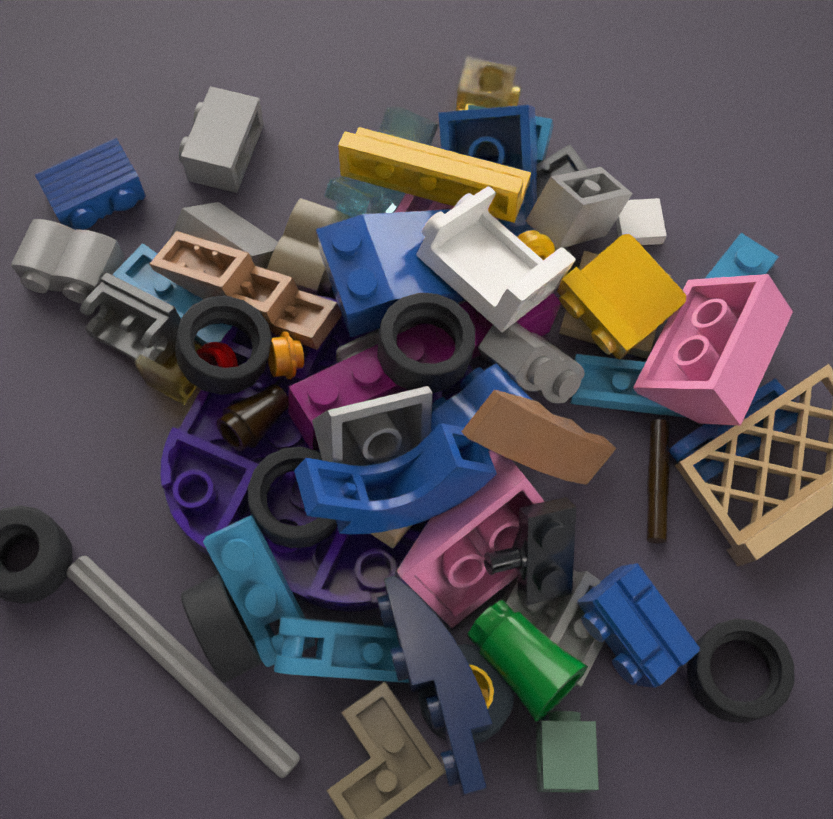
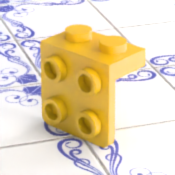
M630 234L621 235L583 269L579 270L576 266L562 278L557 293L560 295L559 300L567 312L575 319L580 317L592 330L591 337L605 353L609 355L612 353L619 360L686 302L684 291Z

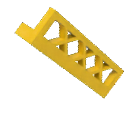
M361 127L358 128L356 134L345 131L338 144L341 176L455 206L464 195L471 193L474 196L490 186L496 192V195L488 208L489 213L495 218L515 223L531 178V172Z

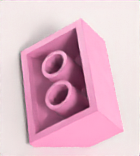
M769 274L688 280L683 289L686 294V302L668 318L633 389L639 395L699 424L741 426L793 311Z

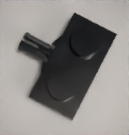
M565 497L520 507L519 531L512 548L484 554V564L489 575L516 568L518 573L517 595L526 606L572 594L576 506Z

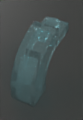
M387 107L378 132L431 146L439 124L403 107ZM343 176L329 180L324 196L337 202L336 210L350 217H355L362 214L392 213L406 193Z

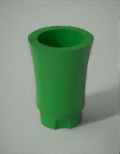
M499 600L494 605L489 606L476 619L472 628L467 633L469 640L480 648L479 654L516 693L535 722L545 717L566 697L588 668L586 664L560 648L544 635L519 611L514 612L503 600Z

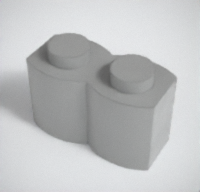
M33 219L11 266L19 276L21 284L26 288L38 293H46L47 290L62 292L68 299L82 304L102 282V276L106 272L112 275L121 266L125 256L117 240L109 236L89 230H74L49 220Z
M517 322L508 327L504 332H501L493 325L478 347L480 354L492 365L497 363L520 387L528 391H537L552 403H564L572 397L579 389L581 380L585 375L583 367L541 335L529 332Z

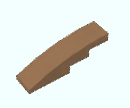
M179 231L174 233L150 262L154 271L202 299L229 296L246 301L260 311L269 324L270 332L279 336L281 332H288L292 340H300L301 344L318 350L342 316L337 302L298 290L293 277L255 266L249 253Z
M495 389L461 431L468 439L508 459L562 480L584 485L589 483L617 449L603 436L585 432L572 419L551 414L538 401Z

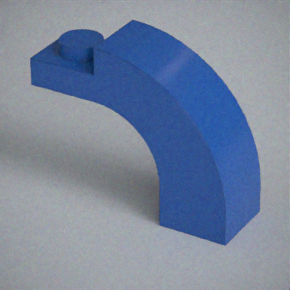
M440 423L414 449L384 463L354 466L305 458L294 470L306 515L335 519L341 534L379 533L404 528L431 519L454 508L474 495L496 476L497 472L486 447L468 439L461 432L464 429L463 427Z

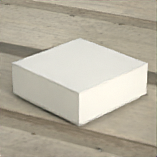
M659 198L628 200L616 219L618 238L623 234H630L641 245L663 244L667 235Z

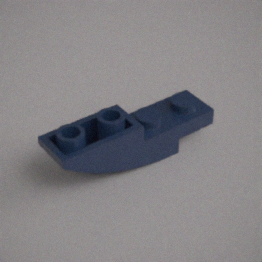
M396 576L384 578L386 595L377 597L384 628L394 626L400 647L390 649L398 681L408 679L412 693L433 688L434 695L427 696L425 699L433 730L444 729L449 747L448 751L440 753L448 786L459 785L462 797L483 791L487 787L472 734L488 730L493 723L471 667L452 635L427 604Z

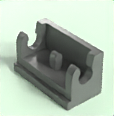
M106 272L101 278L102 282L81 305L80 312L87 316L92 314L98 305L101 306L99 313L86 326V331L90 337L157 372L175 352L176 337L181 321L176 308Z

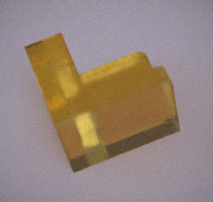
M194 343L195 351L201 349L202 346ZM176 352L162 366L141 354L134 362L145 384L185 405L197 388V386L186 379L178 367Z

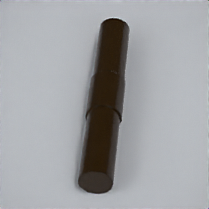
M655 419L650 422L647 479V541L656 544L667 542L669 421L663 419Z

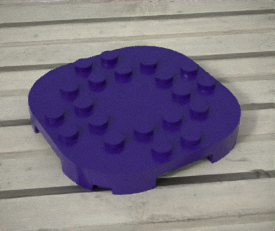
M319 296V297H322V298H325V299H328V300H332V301L337 302L336 299ZM341 316L318 350L302 344L304 366L301 369H297L296 375L292 379H287L286 376L273 377L267 360L265 371L255 384L239 393L219 395L200 390L180 428L172 427L167 437L162 453L160 475L161 485L173 518L189 541L201 552L211 558L203 543L206 536L252 515L248 506V485L254 469L268 455L283 448L305 447L310 449L288 414L287 409L255 448L247 447L241 452L237 451L225 441L218 430L217 420L223 416V409L265 390L272 384L281 387L289 397V386L337 364L336 355L339 347L372 331L350 338L343 316ZM232 326L220 342L227 344L234 351L238 366H240L251 357L253 347L246 333ZM270 332L272 338L280 337L279 335ZM469 365L463 378L451 388L433 393L432 403L441 397L448 400L462 391L459 388L460 384L473 371L472 367ZM289 471L277 477L271 484L267 494L268 508L271 514L281 523L290 526H302L318 518L306 515L294 471ZM430 519L412 525L394 548H391L372 534H341L338 527L327 539L305 548L291 549L273 543L264 534L263 536L295 597L331 610L364 611L379 608L377 597L386 595L384 578L396 576L413 590L399 576L397 569Z

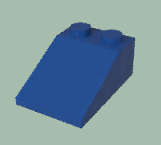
M531 105L438 112L441 149L531 172L530 183L515 223L498 219V221L516 237L526 231L535 230L526 222L527 217L537 202L535 107Z
M452 209L362 214L316 229L320 256L350 338L380 328L381 321L388 308L402 297L416 293H432L449 298L456 303L465 300L416 256L425 238L422 230L428 220L439 211L445 214Z

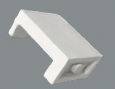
M488 186L474 196L471 193L464 195L449 212L444 214L442 211L434 214L422 230L425 238L416 256L497 329L504 332L556 291L562 278L566 276L576 259L561 247L545 260H542L489 213L488 208L496 192Z

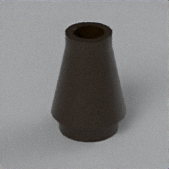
M272 384L265 390L224 408L223 416L217 420L218 430L225 441L237 451L241 452L247 447L255 448L281 414L288 409L289 397L281 387Z

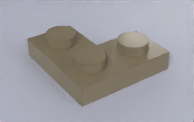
M383 682L341 712L370 756L369 760L326 790L344 819H384L445 774L442 764L386 682Z

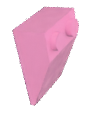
M492 450L488 452L497 475L464 502L431 518L397 569L399 576L451 628L518 576L516 568L489 575L484 564V554L512 548L519 531V508L545 502L511 459Z

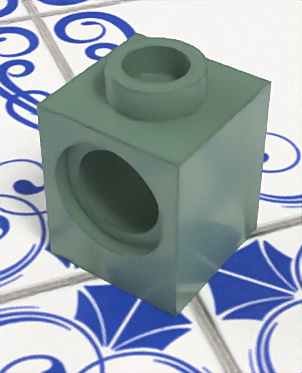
M555 711L549 712V721H541L536 726L537 792L591 793L599 790L596 721H581L580 712Z

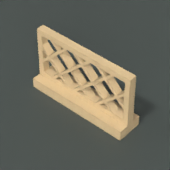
M829 364L744 419L741 426L735 425L675 465L732 546L727 549V552L737 566L758 560L833 507V402L832 411L810 406L812 386L822 381L833 396V369ZM800 395L799 403L791 401L792 399ZM777 409L798 413L795 435L773 430L774 416ZM808 415L830 420L828 443L806 438ZM764 419L763 428L753 426ZM744 433L761 437L759 460L735 455L739 434ZM771 440L794 445L792 468L769 463ZM727 443L725 453L715 451ZM805 448L827 452L825 472L819 475L802 471ZM703 458L724 462L721 486L705 483L693 465ZM734 465L757 470L754 494L731 489ZM767 472L790 477L788 498L778 500L765 497ZM801 480L809 482L800 489ZM714 494L720 495V496H719V502H718V500L716 499V497L714 496ZM729 498L753 503L751 523L741 530H738L727 514ZM763 505L773 507L762 515Z

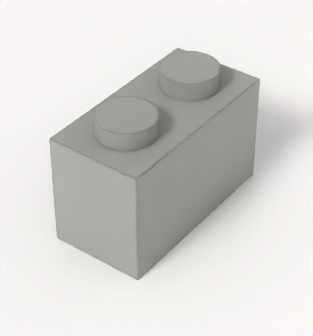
M210 86L204 102H199L195 108L194 125L189 137L185 136L181 141L179 160L183 163L188 181L237 193L264 126L260 99Z
M602 167L551 176L527 217L526 222L536 231L548 236L558 250L561 247L565 248L606 236L633 193Z

